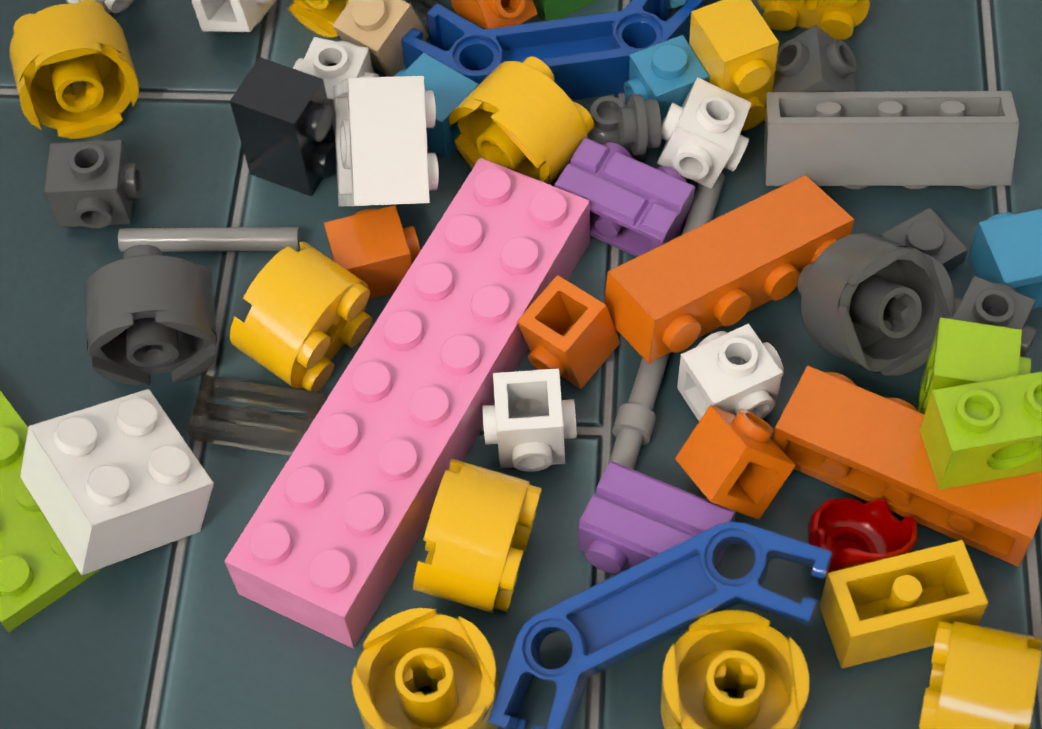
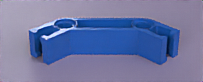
M632 0L623 11L491 29H482L436 3L427 12L430 44L422 41L424 38L423 32L416 28H412L401 39L405 69H408L424 52L480 84L501 63L506 61L522 63L527 57L532 56L543 61L551 69L554 75V82L571 100L625 93L624 83L629 81L630 54L683 35L689 44L691 11L704 7V0H685V5L669 20V0Z
M730 521L716 525L528 620L517 635L487 722L506 729H525L527 720L516 717L532 679L537 676L540 679L556 683L557 691L547 728L534 725L533 729H572L589 677L688 629L692 623L702 616L725 611L739 603L810 627L819 600L806 596V598L803 597L802 603L799 604L764 589L761 585L767 576L768 564L774 558L813 567L811 576L826 579L832 562V552L746 523ZM731 544H743L749 547L755 554V564L751 572L745 577L736 580L727 579L720 575L716 569V560L720 551ZM564 631L572 641V656L568 663L561 668L548 669L541 661L540 646L544 638L550 633Z

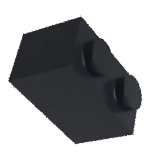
M259 57L230 100L249 172L253 176L312 197L322 179L330 177L337 167L336 139L332 123L333 111L329 107L324 79Z

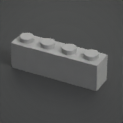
M766 92L764 139L766 186H783L804 175L817 186H842L848 189H862L868 186H903L909 189H923L928 186H964L970 189H984L989 186H1011L1020 123L1012 92Z

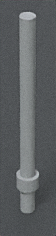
M722 172L712 189L698 183L682 235L712 221L725 180ZM670 353L649 364L642 357L628 403L622 404L619 407L612 429L616 441L609 462L613 461L634 470L641 446L648 444L656 422V415L652 410Z

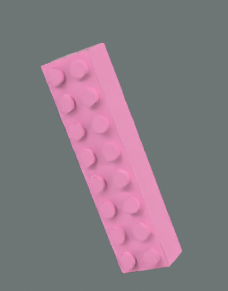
M479 158L224 562L239 595L353 649L356 647L428 523L445 471L449 470L451 459L464 461L484 426L483 406L495 405L493 373L515 372L529 349L516 321L557 275L567 281L569 280L589 246L590 200Z

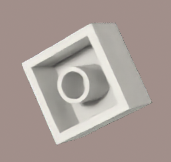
M424 76L347 78L334 85L333 98L339 207L430 203L429 190H437L439 172L436 154L427 153L426 128H434L436 105L433 91L425 90Z
M149 389L28 426L20 478L81 575L200 532L214 483Z

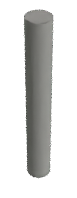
M300 227L120 228L118 233L120 252H124L126 249L137 245L155 246L161 252L281 251L287 246L300 251L299 242H301Z

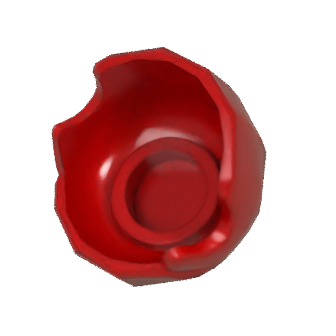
M850 498L826 500L811 515L807 525L808 544L832 552V562L828 573L911 553L914 551L918 541L917 521L914 516H907L902 521L897 520L891 514L887 500L884 498L866 503Z

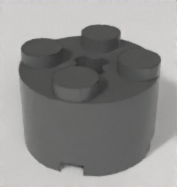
M857 233L837 240L827 247L814 263L808 264L798 278V291L802 296V318L811 339L827 353L871 372L899 376L919 368L927 362L939 319L943 318V316L952 319L954 291L949 274L941 262L919 249L872 233Z
M137 245L126 249L123 253V259L103 266L86 279L88 356H91L92 367L99 375L128 385H150V375L171 372L172 382H178L201 374L215 361L217 337L212 272L208 267L176 257L162 256L161 250L155 246Z

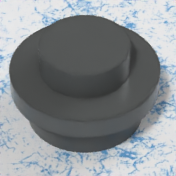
M631 94L627 107H622L618 110L619 139L621 144H630L633 155H645L647 148H659L662 137V123L658 101L656 99L644 100L641 94Z

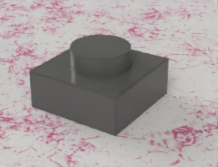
M930 207L880 235L881 237L923 251L941 262L947 272L962 265L968 251L965 245Z

